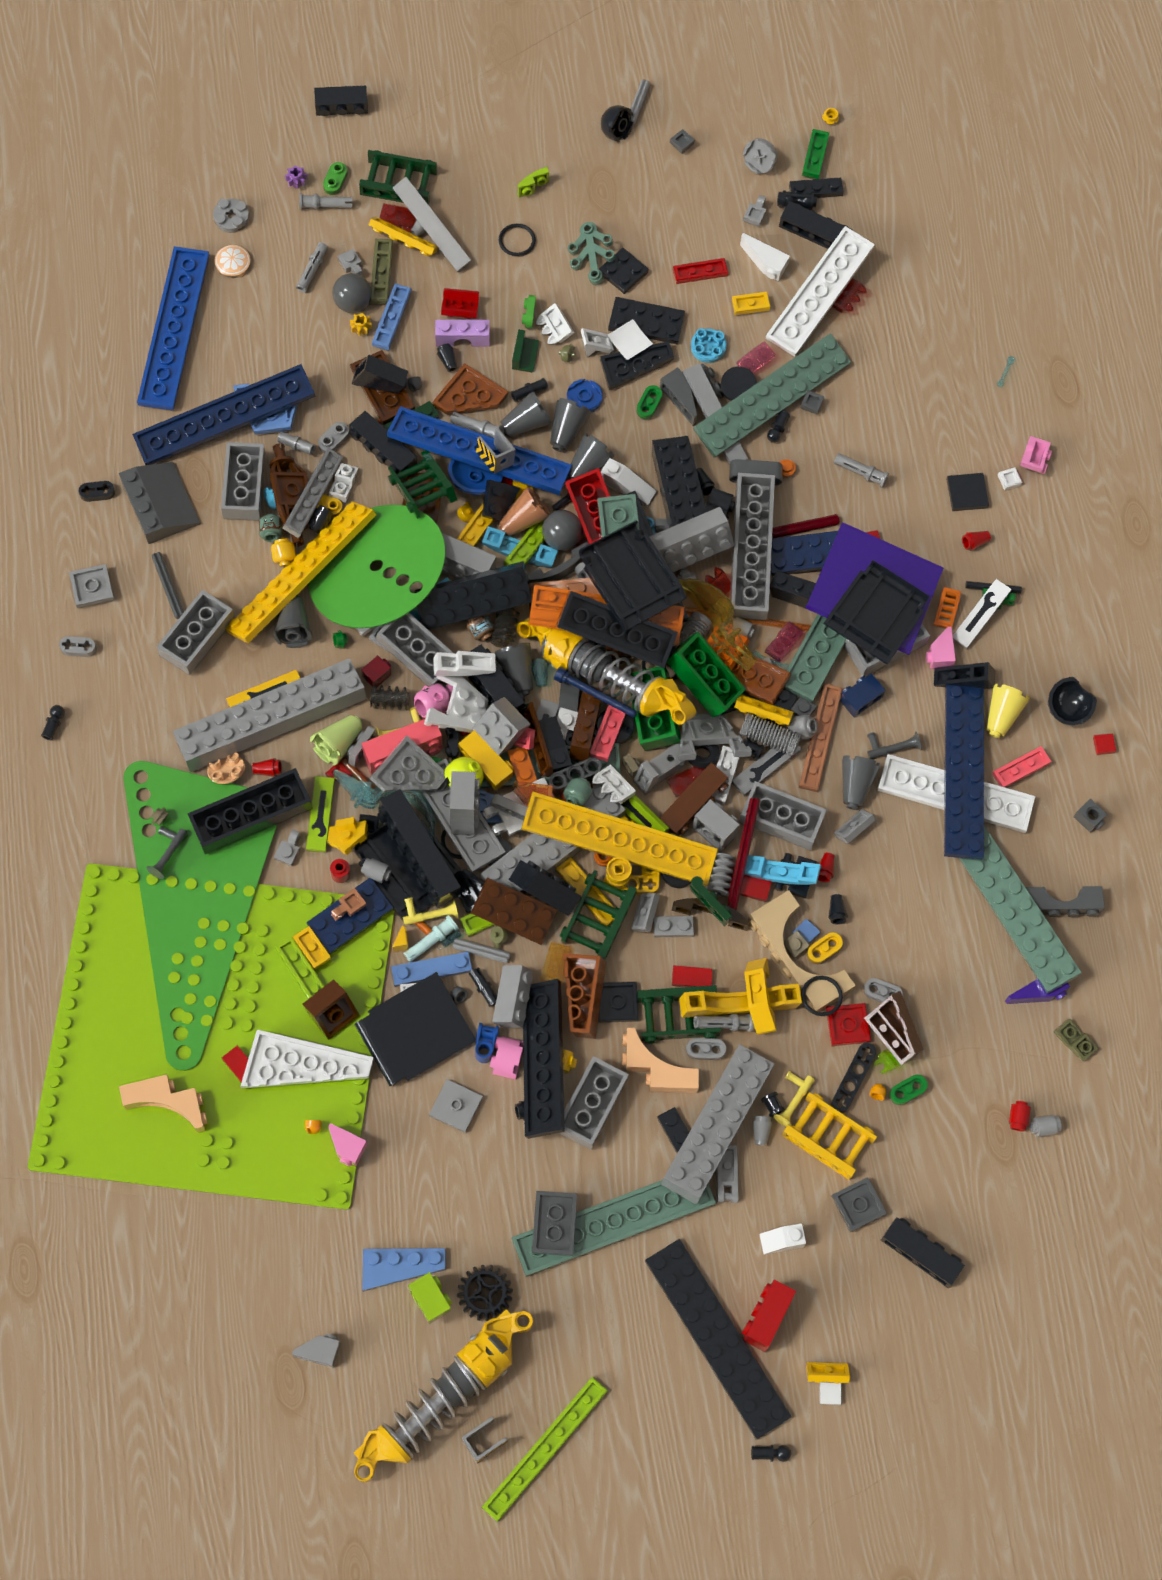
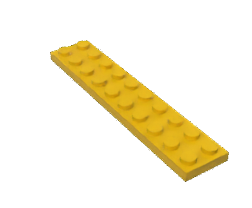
M353 501L346 505L345 509L333 518L327 528L321 530L319 535L308 543L307 547L300 554L295 556L294 561L283 568L281 573L270 581L268 586L258 593L255 599L245 606L236 618L230 621L225 629L228 634L249 643L376 516L374 510Z
M536 792L531 794L521 828L524 831L612 858L623 857L631 864L691 882L693 877L699 876L703 880V886H708L718 850L711 846Z

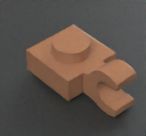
M354 888L339 899L341 905L331 911V916L335 921L343 917L346 912L351 917L365 907L366 902Z

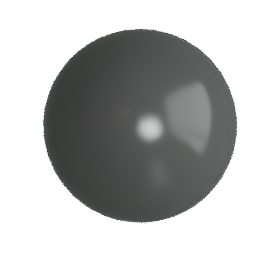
M348 273L336 280L332 296L335 304L342 311L357 313L368 306L372 291L370 284L363 276Z
M557 510L549 514L542 526V534L545 542L551 548L566 551L579 543L583 534V527L579 518L574 513L567 510Z

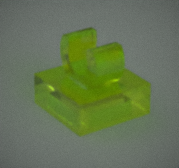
M889 1049L883 1050L877 1056L880 1059L874 1062L875 1066L880 1064V1062L884 1064L885 1067L881 1074L895 1070L900 1066V1063Z

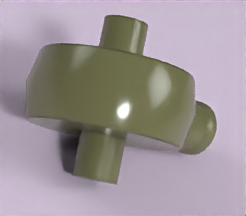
M565 345L559 351L562 361L570 362L572 357H575V353H573L574 345Z
M496 926L491 930L490 936L491 940L495 943L494 948L500 950L501 944L505 943L508 939V931L500 926Z

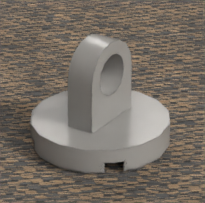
M761 138L753 139L744 148V162L751 171L758 174L767 173L775 166L777 153L774 145L769 141Z

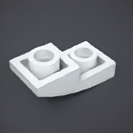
M341 463L335 474V481L329 491V496L346 503L355 482L358 467Z

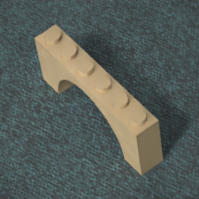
M789 890L750 914L748 919L749 926L754 932L757 931L762 945L765 948L768 947L773 961L779 963L782 967L781 971L787 980L790 979L793 984H799L800 993L804 984L815 976H827L834 979L841 987L843 997L854 990L856 985L845 970L832 975H815L798 967L787 954L783 942L784 926L790 917L798 912L800 907ZM816 980L807 987L805 998L813 1010L820 1012L838 1001L839 994L837 988L831 982Z

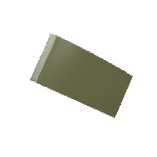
M1067 1019L1053 1031L1082 1061H1085L1098 1049L1086 1033L1082 1034L1071 1019Z

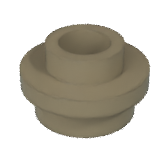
M158 808L151 816L154 819L152 821L153 824L161 825L169 814L165 811L166 808Z

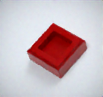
M1113 733L1094 735L1093 741L1096 755L1116 752Z

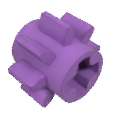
M296 165L291 169L288 168V174L285 175V179L289 182V187L293 186L298 189L302 185L305 186V180L308 178L307 173H304V168L297 167Z

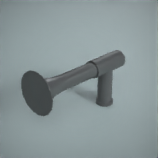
M916 731L915 735L906 741L879 747L875 732L867 735L873 749L867 751L869 759L909 747H917L922 750Z
M164 826L159 828L158 834H162L172 839L157 864L152 867L147 866L148 872L156 878L164 879L163 868L188 834L182 828L178 833L172 832L164 828Z

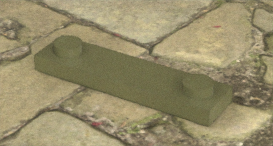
M375 238L371 281L372 296L370 303L387 304L393 250L392 239Z

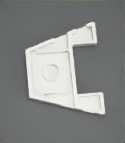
M437 676L436 678L453 686L446 714L432 707L428 709L424 725H437L439 728L445 729L449 727L455 728L456 731L472 733L474 731L473 727L486 712L488 699L462 676Z

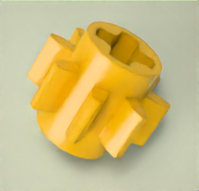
M363 313L354 314V320L349 321L350 326H352V333L356 332L358 336L368 334V329H372L370 316L366 317Z
M564 1049L563 1073H569L570 1069L573 1070L576 1067L577 1059L574 1058L573 1052Z

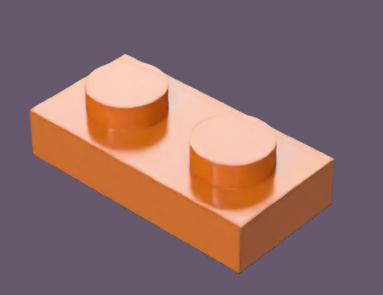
M518 747L508 750L507 753L514 768L513 771L518 787L521 788L537 781L527 749Z

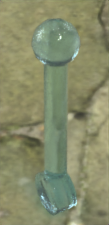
M1013 356L1008 357V363L1001 379L997 381V386L999 387L1004 385L1003 381L1009 367L1015 361Z
M754 651L752 654L760 659L767 658L760 655L759 651ZM770 658L773 664L782 667L784 670L788 669V663H781Z

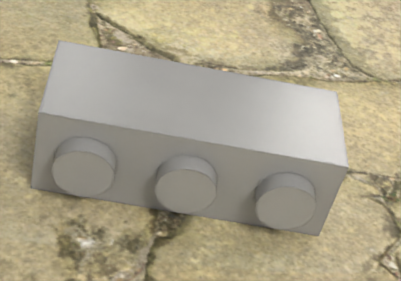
M503 965L493 1023L502 1028H523L530 986L533 980L532 970L523 965Z

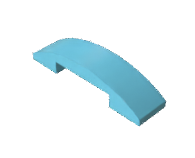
M488 526L482 544L508 557L520 540L506 536L504 531ZM540 544L539 549L528 564L552 567L558 550Z
M748 855L744 875L777 883L810 885L817 884L821 865L807 862L793 864L769 861L765 857Z

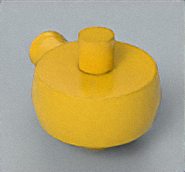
M466 502L457 510V515L463 522H469L474 516L469 502Z

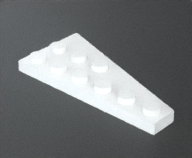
M257 1030L240 1087L253 1088L369 1078L374 1057Z

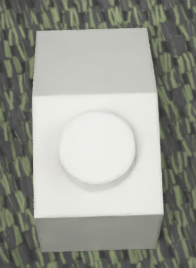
M802 1223L780 1227L760 1234L764 1255L803 1248L806 1245Z

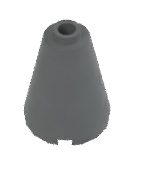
M532 392L500 422L504 427V436L508 435L510 438L546 426L551 423V420L535 393Z
M560 398L556 402L550 444L553 445L552 448L560 452L568 449L591 414L587 407L582 405V408L576 405L577 402Z
M586 433L571 462L572 467L567 480L597 468L601 469L609 458L612 459L614 457L613 452L610 451L608 453L606 451L607 446L592 435L588 437V433Z
M298 595L281 610L274 632L275 641L280 645L281 643L287 644L288 648L303 647L308 644L309 640H312V631L304 602Z
M519 643L518 646L512 647L511 645L495 651L497 663L503 668L505 677H509L513 681L516 692H520L523 696L529 695L530 691L533 690L530 643Z
M850 755L843 756V803L847 805L846 808L858 810V807L863 806L880 768V763L876 764L875 760L855 756L854 759H850Z

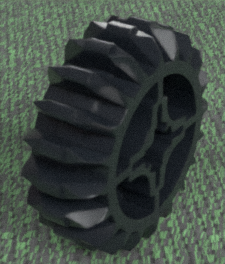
M481 1265L480 1272H478L476 1266L473 1267L475 1274L472 1275L470 1271H467L466 1275L469 1279L462 1277L461 1282L465 1285H458V1289L463 1292L457 1293V1297L464 1298L459 1302V1305H467L464 1307L463 1312L466 1313L471 1310L470 1318H473L475 1313L478 1314L477 1321L481 1320L482 1315H485V1321L489 1320V1315L491 1314L493 1318H497L495 1312L498 1311L501 1314L504 1312L501 1307L509 1308L505 1301H512V1297L506 1295L513 1292L512 1288H506L511 1284V1281H503L507 1277L505 1273L498 1276L500 1274L499 1268L493 1273L492 1265L489 1266L488 1271H485V1266ZM482 1277L492 1278L499 1284L487 1285ZM476 1280L479 1288L473 1295L468 1297V1289L472 1282ZM482 1286L483 1288H486V1291L490 1290V1292L488 1293V1300L487 1298H484V1295L482 1297L480 1296V1294L482 1293ZM502 1289L501 1300L494 1306L491 1298L497 1291ZM483 1301L488 1309L477 1308L471 1302Z

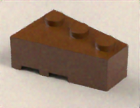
M901 991L889 996L864 1018L900 1065L911 1061L924 1050Z

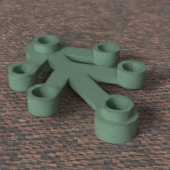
M586 222L580 228L581 235L575 243L568 245V251L571 255H576L585 240L587 245L577 258L571 259L570 265L573 270H579L583 261L589 255L591 271L588 274V278L593 285H599L603 282L604 277L602 272L598 270L596 253L603 256L608 262L614 261L616 255L613 250H606L595 244L594 238L603 242L606 247L613 244V239L609 234L604 235L598 232L597 226L593 222Z

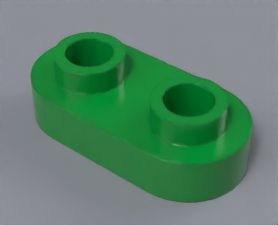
M651 385L645 389L636 410L640 418L649 419L654 415L662 399V390L658 386Z
M917 1074L898 1083L890 1091L891 1101L896 1105H904L922 1095L927 1089V1080L922 1075ZM914 1083L919 1084L920 1088H919V1089H915V1088L913 1087V1084H914ZM896 1093H902L903 1098H898Z

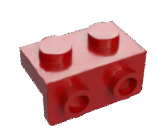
M444 288L441 315L477 319L479 307L478 291Z

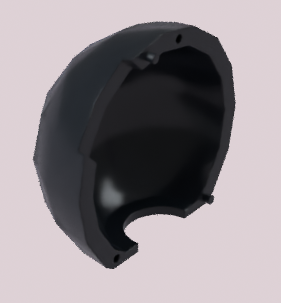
M1074 677L1061 679L1054 684L1049 693L1048 707L1050 713L1062 724H1082L1091 718L1096 709V697L1083 689L1079 681Z

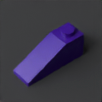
M1038 979L1009 995L1005 1002L1006 1004L1050 1002L1055 998L1060 1000L1067 995L1066 992L1070 985L1066 983L1047 994Z

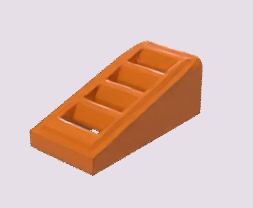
M947 587L943 588L934 620L935 626L942 628L953 627L961 591ZM943 602H944V603H948V604H952L953 607H952V606L945 605V604H943ZM941 610H945V611L952 612V613L949 614V613L941 612ZM940 617L948 618V619H950V622H949V621L942 620V619H939V618H940Z

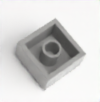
M503 697L490 705L473 729L499 756L512 748L530 726V723Z
M710 799L695 815L692 828L721 853L736 838L740 824H738V820L733 815H728L723 811L724 808L719 803H714Z

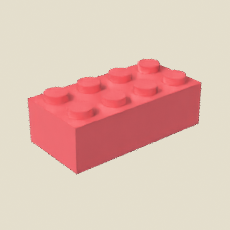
M425 719L361 743L363 757L371 776L405 736L413 740L427 755L439 753L443 746L442 735L438 726L424 725Z

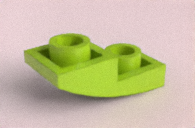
M541 168L525 177L518 184V197L529 196L535 193V186H542L548 183V168Z

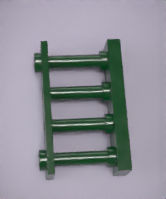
M368 150V163L372 164L368 180L360 179V195L404 203L394 191L393 187L395 185H392L395 169L400 168L406 170L404 178L407 177L409 181H411L413 171L423 173L420 187L417 191L429 205L430 192L426 191L430 174L437 175V162L384 153L378 150ZM379 165L389 166L385 183L374 182Z
M427 450L421 452L423 457L421 463L396 474L392 467H388L390 473L388 479L391 485L397 487L407 502L408 511L410 514L414 513L417 519L420 518L417 509L441 497H447L451 503L458 500L453 485ZM427 470V472L419 476H416L404 483L400 481L419 471ZM430 478L434 480L410 492L406 490ZM436 487H437V489H440V490H438V491H436V492H434V493H432V494H430V495H427V496H425V497H423V498H421V499H419V500H417V501H414V500H413V498H415V497H417V496H419V495H421V494H423V493H426V492H428V491H430V490H432V489H434V488H436Z
M594 870L592 874H588L584 883L587 886L568 927H563L560 937H562L561 942L563 944H566L569 938L595 950V953L598 954L597 956H601L606 960L635 898L637 889L629 886L628 890L624 889V891L596 879L598 871ZM595 886L619 897L622 901L620 908H613L589 897L588 895L592 887ZM586 903L612 915V918H614L612 925L608 924L606 926L580 914L584 904ZM576 921L604 933L603 935L606 936L604 942L598 944L572 932Z
M717 985L638 990L637 1000L645 1008L647 1031L641 1033V1041L652 1044L657 1043V1040L700 1037L716 1039L717 1036H720L721 1027L694 1029L693 1017L685 1018L686 1030H674L672 1003L679 1000L684 992L707 991L717 993ZM654 1002H662L664 1004L666 1031H654L652 1009Z

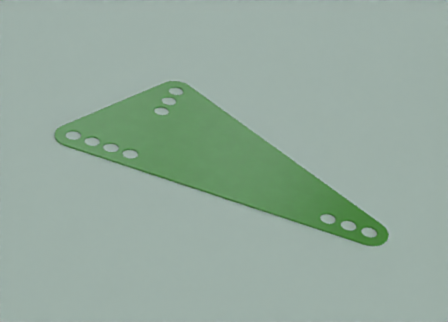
M136 761L126 768L123 780L165 1054L168 1063L173 1068L189 1070L195 1067L201 1059L211 1025L203 1026L201 1018L204 1015H210L214 1019L229 974L230 965L236 952L234 944L241 937V934L237 931V926L239 923L246 922L254 895L251 897L245 896L243 889L251 885L256 891L277 824L208 854H204L187 813L248 787L232 783L218 784L210 780L209 777L147 761ZM145 771L148 774L147 781L142 784L136 783L134 781L135 773ZM142 788L148 789L151 793L147 801L137 799V792ZM149 806L153 809L154 813L158 808L162 809L164 807L166 808L165 811L169 814L159 826L156 823H152L154 820L152 817L149 819L141 818L139 811L142 807ZM147 824H153L156 827V833L152 837H146L142 834V828ZM164 826V828L178 833L181 828L186 830L188 834L163 868L164 879L158 878L157 884L149 885L146 880L150 874L147 866L152 867L157 864L172 839L158 834L159 828ZM169 876H175L178 880L177 885L173 888L166 885V879ZM189 878H193L197 882V887L193 890H189L185 886V882ZM207 881H214L216 883L215 891L207 892L204 887ZM227 883L235 885L236 890L233 894L225 893L224 886ZM201 918L209 920L210 925L207 929L199 928L198 921ZM226 920L229 923V929L224 932L220 931L217 927L219 921ZM202 936L206 939L205 947L198 948L195 946V939ZM217 939H223L226 942V947L223 950L215 949L214 942ZM175 953H181L184 957L183 962L179 965L172 962V956ZM195 955L203 958V964L199 967H195L191 963V959ZM171 972L179 973V982L171 983L168 980L169 974ZM192 974H196L200 978V982L196 986H191L188 983V977ZM188 993H193L196 996V1002L193 1005L185 1003L184 998ZM207 996L215 997L216 1004L213 1007H207L204 1004V999ZM182 1008L185 1012L192 1014L193 1021L189 1024H184L182 1021L175 1022L171 1019L170 1014L173 1009ZM185 1027L188 1030V1036L185 1040L178 1041L174 1038L173 1033L176 1028ZM181 1046H188L191 1049V1055L186 1060H181L176 1055L177 1049Z

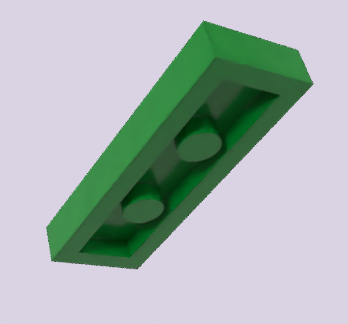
M812 130L802 176L819 179L830 132Z

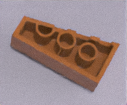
M563 953L570 1032L576 1037L596 1039L606 961L601 956Z

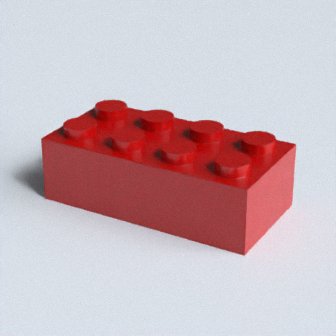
M597 468L565 482L589 544L602 538L597 498L611 497L600 469Z

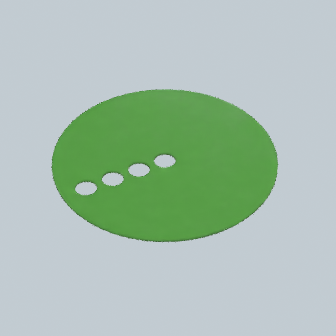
M382 505L370 508L374 510L376 516L308 583L311 598L317 609L332 622L351 628L381 626L395 621L415 609L430 594L438 582L446 556L442 532L434 520L427 514L418 510L420 518L417 519L414 513L410 514L407 506ZM376 560H381L383 562L382 568L378 571H372L370 569L371 564ZM393 567L396 569V573L392 578H385L383 576L387 568ZM401 575L409 576V581L406 585H397V579ZM416 582L423 584L420 592H410L412 584Z

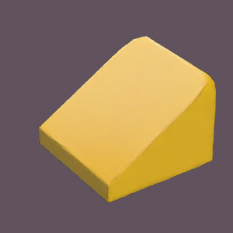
M405 926L401 927L393 944V952L409 949Z

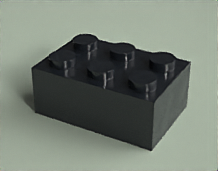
M520 860L508 879L567 916H570L581 898L579 894L575 893V887L530 860L528 863Z

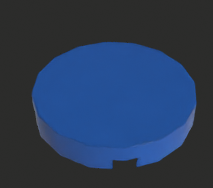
M580 379L574 381L569 386L567 399L577 402L576 405L580 408L583 405L591 412H594L601 405L602 390L594 381Z

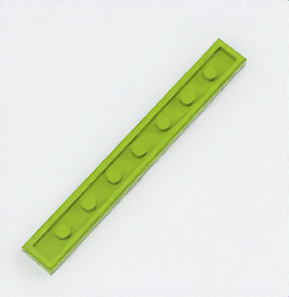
M591 1377L481 1508L498 1522L608 1390Z

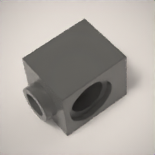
M1090 798L1076 812L1074 818L1091 833L1095 828L1099 830L1105 824L1104 818L1107 816V813ZM1088 814L1094 815L1096 820L1090 819Z

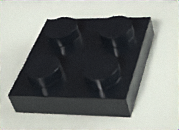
M621 248L615 254V260L612 262L607 261L599 270L606 280L625 294L648 273L649 269L625 248Z

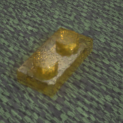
M554 942L550 943L540 977L541 981L561 980L565 966L563 953H569V946Z

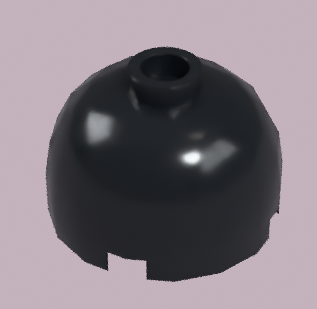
M621 105L609 107L601 117V129L605 136L617 142H621L622 138L625 140L633 127V122L631 121V116H633L632 110Z

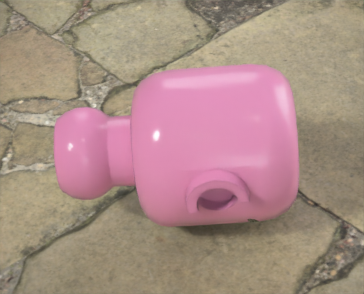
M439 683L429 687L425 685L414 697V705L419 715L426 718L427 711L431 707L442 713L446 712L453 686L447 684L444 687Z

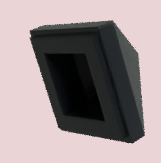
M360 814L359 822L367 821V833H372L378 829V816Z

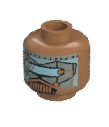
M486 614L468 619L467 629L475 640L482 639L485 641L492 637L491 632L494 630V625Z

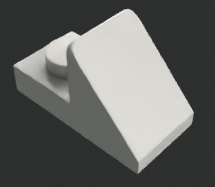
M584 328L581 329L586 357L595 351L611 353L614 350L608 334Z

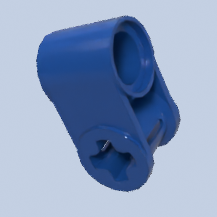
M479 1023L475 1057L480 1063H487L491 1060L498 1037L499 1026L491 1027ZM487 1049L489 1053L487 1055H481L479 1053V1050Z

